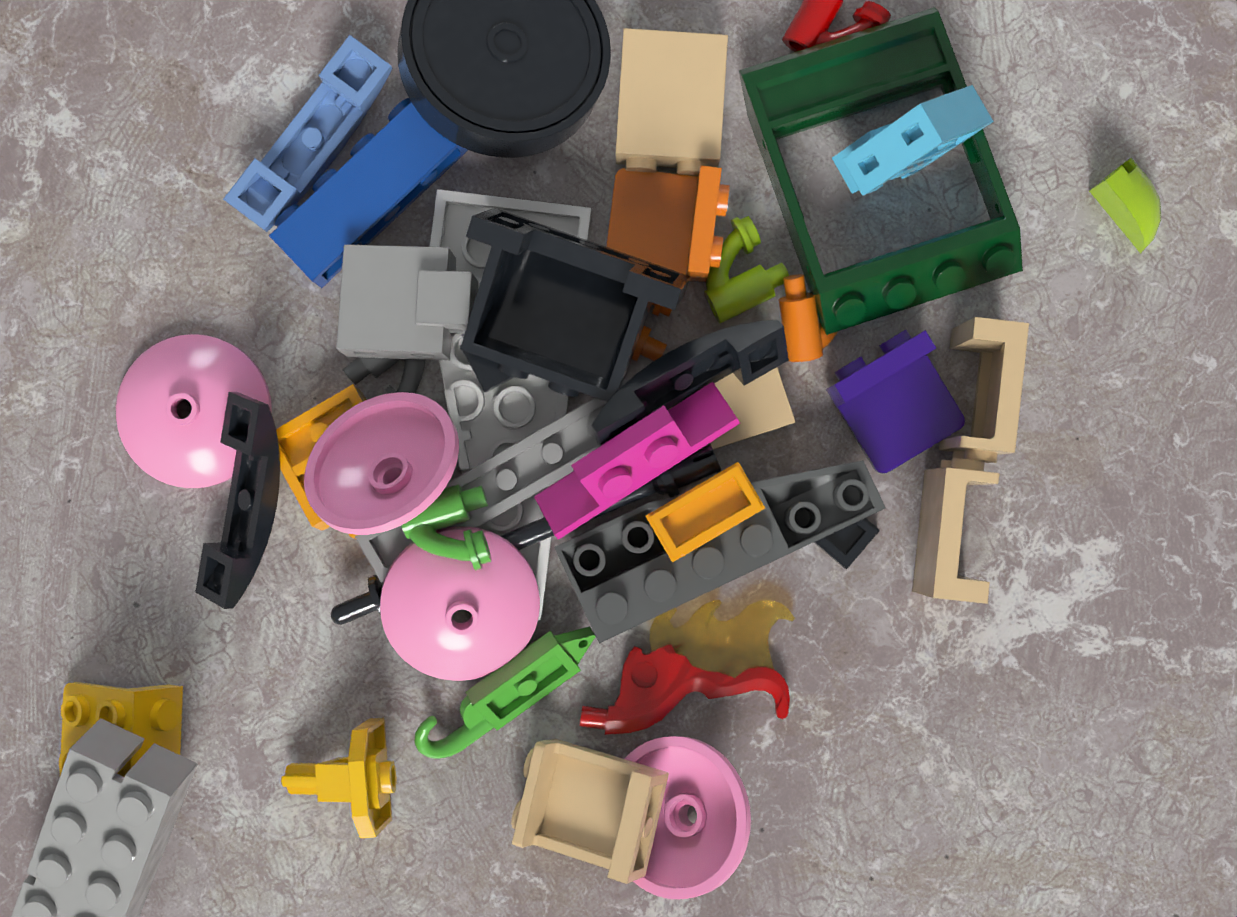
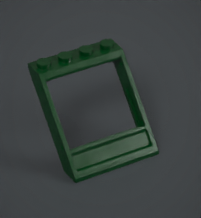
M935 7L739 70L747 116L810 293L815 295L817 314L826 335L1023 271L1020 226L983 129L962 142V146L990 220L826 274L822 272L800 204L777 143L778 139L941 87L943 95L967 87L940 13Z

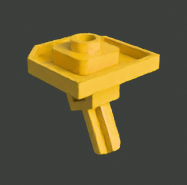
M384 717L369 718L352 730L348 757H338L321 763H291L286 766L285 775L281 777V785L287 787L290 794L317 795L318 802H351L352 819L359 837H377L392 821L390 793H395L397 785L395 763L387 759Z

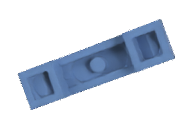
M349 35L318 75L322 81L319 87L261 162L254 158L223 200L264 231L268 232L284 210L301 200L346 145L379 95L393 69L392 66Z

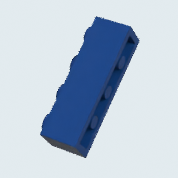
M409 98L402 100L392 109L388 115L390 122L376 135L373 133L365 135L353 146L350 151L352 158L338 171L333 168L325 172L313 185L312 190L314 193L301 206L298 204L291 205L279 215L274 223L277 228L269 237L312 282L321 288L342 270L344 245H369L468 151L449 141L433 129L418 113Z

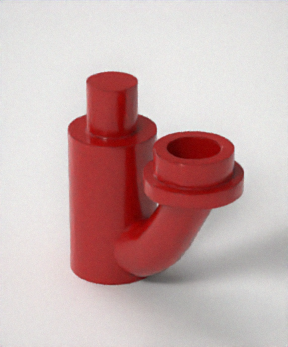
M804 0L786 30L782 41L792 51L797 52L889 22L891 14L883 6L872 1H865L862 7L856 8L852 15L856 23L836 32H828L830 25L843 4V0Z

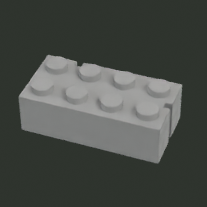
M100 718L69 749L27 870L29 876L22 884L11 917H140L198 763L154 743L123 777L117 773L142 747L144 738Z

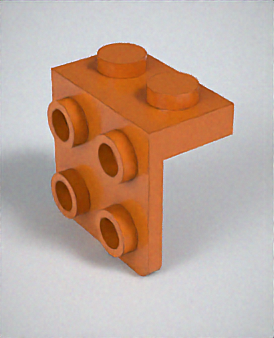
M700 166L698 177L664 172L626 171L625 168L618 170L614 181L606 247L691 276L690 281L706 282L710 267H720L723 237L714 236L716 215L726 216L730 185L720 184L722 168Z

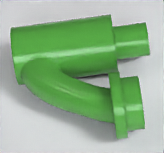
M459 484L444 488L438 498L426 510L401 525L407 539H411L418 547L431 554L460 561H471L475 571L482 569V564L492 561L488 543L482 530L472 533L471 529L464 531L465 540L453 539L436 532V530L470 520V511L488 506L482 485L462 491Z

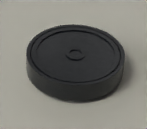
M408 0L404 9L398 39L397 57L401 80L411 103L422 118L440 135L460 147L475 153L501 158H518L532 156L555 148L581 128L590 116L605 86L610 67L611 46L605 19L595 0Z

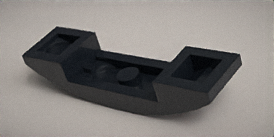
M766 320L724 328L689 341L656 359L627 381L599 412L591 425L598 447L662 406L669 410L711 382L716 383L733 373L745 386L789 361L784 326L779 320Z
M228 392L220 443L236 450L221 542L203 543L195 593L223 609H233L261 562L274 523L280 484L278 436L269 405L239 392Z

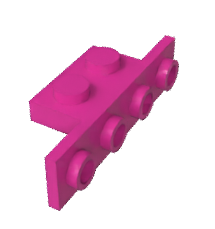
M711 382L669 410L662 406L571 465L574 470L573 472L538 493L534 498L552 532L559 540L731 430L740 422L715 384Z

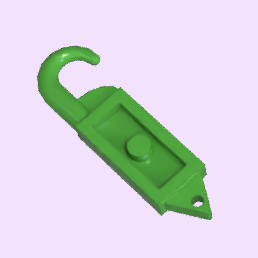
M591 627L554 635L549 631L537 641L531 643L507 664L487 675L466 691L467 696L462 700L460 706V714L465 724L441 740L431 741L428 739L430 730L436 725L437 719L434 716H430L424 720L415 732L414 743L417 750L428 758H447L463 751L493 728L498 731L581 671L578 664L596 637Z

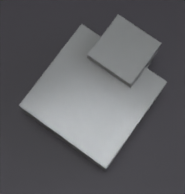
M344 245L336 349L347 357L450 361L452 336L450 333H465L478 292L479 282L472 272L456 271V257L448 247Z

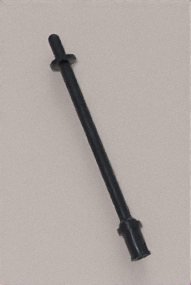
M709 443L592 519L656 492L662 495L668 493L670 498L680 494L679 488L721 472V467L711 444ZM545 517L505 533L501 537L508 540L518 550H521L554 536V533ZM378 576L368 577V592L332 608L330 615L335 624H346L377 610L381 615L380 598L383 582H380Z

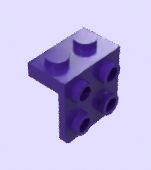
M907 329L879 345L884 353L881 357L866 365L861 356L834 372L839 382L826 389L873 469L878 473L883 474L892 471L957 432L965 424L964 415L927 356L928 353L936 349V346L926 330L912 338Z

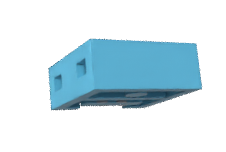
M973 85L920 103L895 122L867 132L832 157V160L851 193L860 191L862 196L882 187L883 183L889 179L893 180L898 177L904 179L916 174L994 121Z

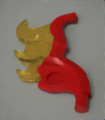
M719 599L703 604L692 614L687 622L679 627H674L670 622V619L677 611L676 608L655 617L649 634L651 652L644 654L641 648L637 646L631 649L623 664L620 694L614 705H608V709L582 706L580 726L605 730L604 735L625 734L644 730L661 721L687 694L694 691L703 693L708 699L728 697L754 690L766 691L774 698V710L777 717L780 719L786 718L789 714V687L782 675L774 670L769 652L768 637L771 627L778 619L793 621L795 617L787 607L779 602L760 600L747 605L737 616L727 621L718 620L713 613L722 603Z

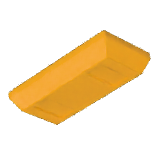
M736 462L645 515L673 563L765 509V506L739 462Z

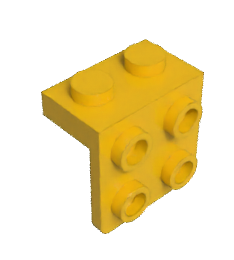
M82 682L66 684L61 705L60 775L69 749L100 718L144 738L142 747L117 773L123 777L154 743L180 755L183 686L167 684L126 689Z

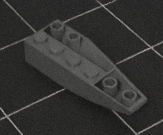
M864 460L751 482L765 509L673 563L645 515L676 497L649 502L555 546L558 557L599 644L885 509L886 507Z

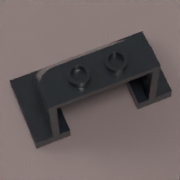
M492 208L473 215L466 234L467 238L492 247L460 350L499 363L498 370L509 376L527 379L529 374L545 379L549 381L548 387L557 393L578 397L579 392L608 402L623 384L652 303L675 310L685 295L691 276L506 211Z

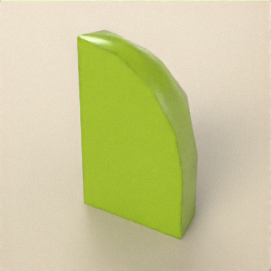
M1131 157L1089 190V192L1141 254L1156 236L1161 222V202L1151 180Z

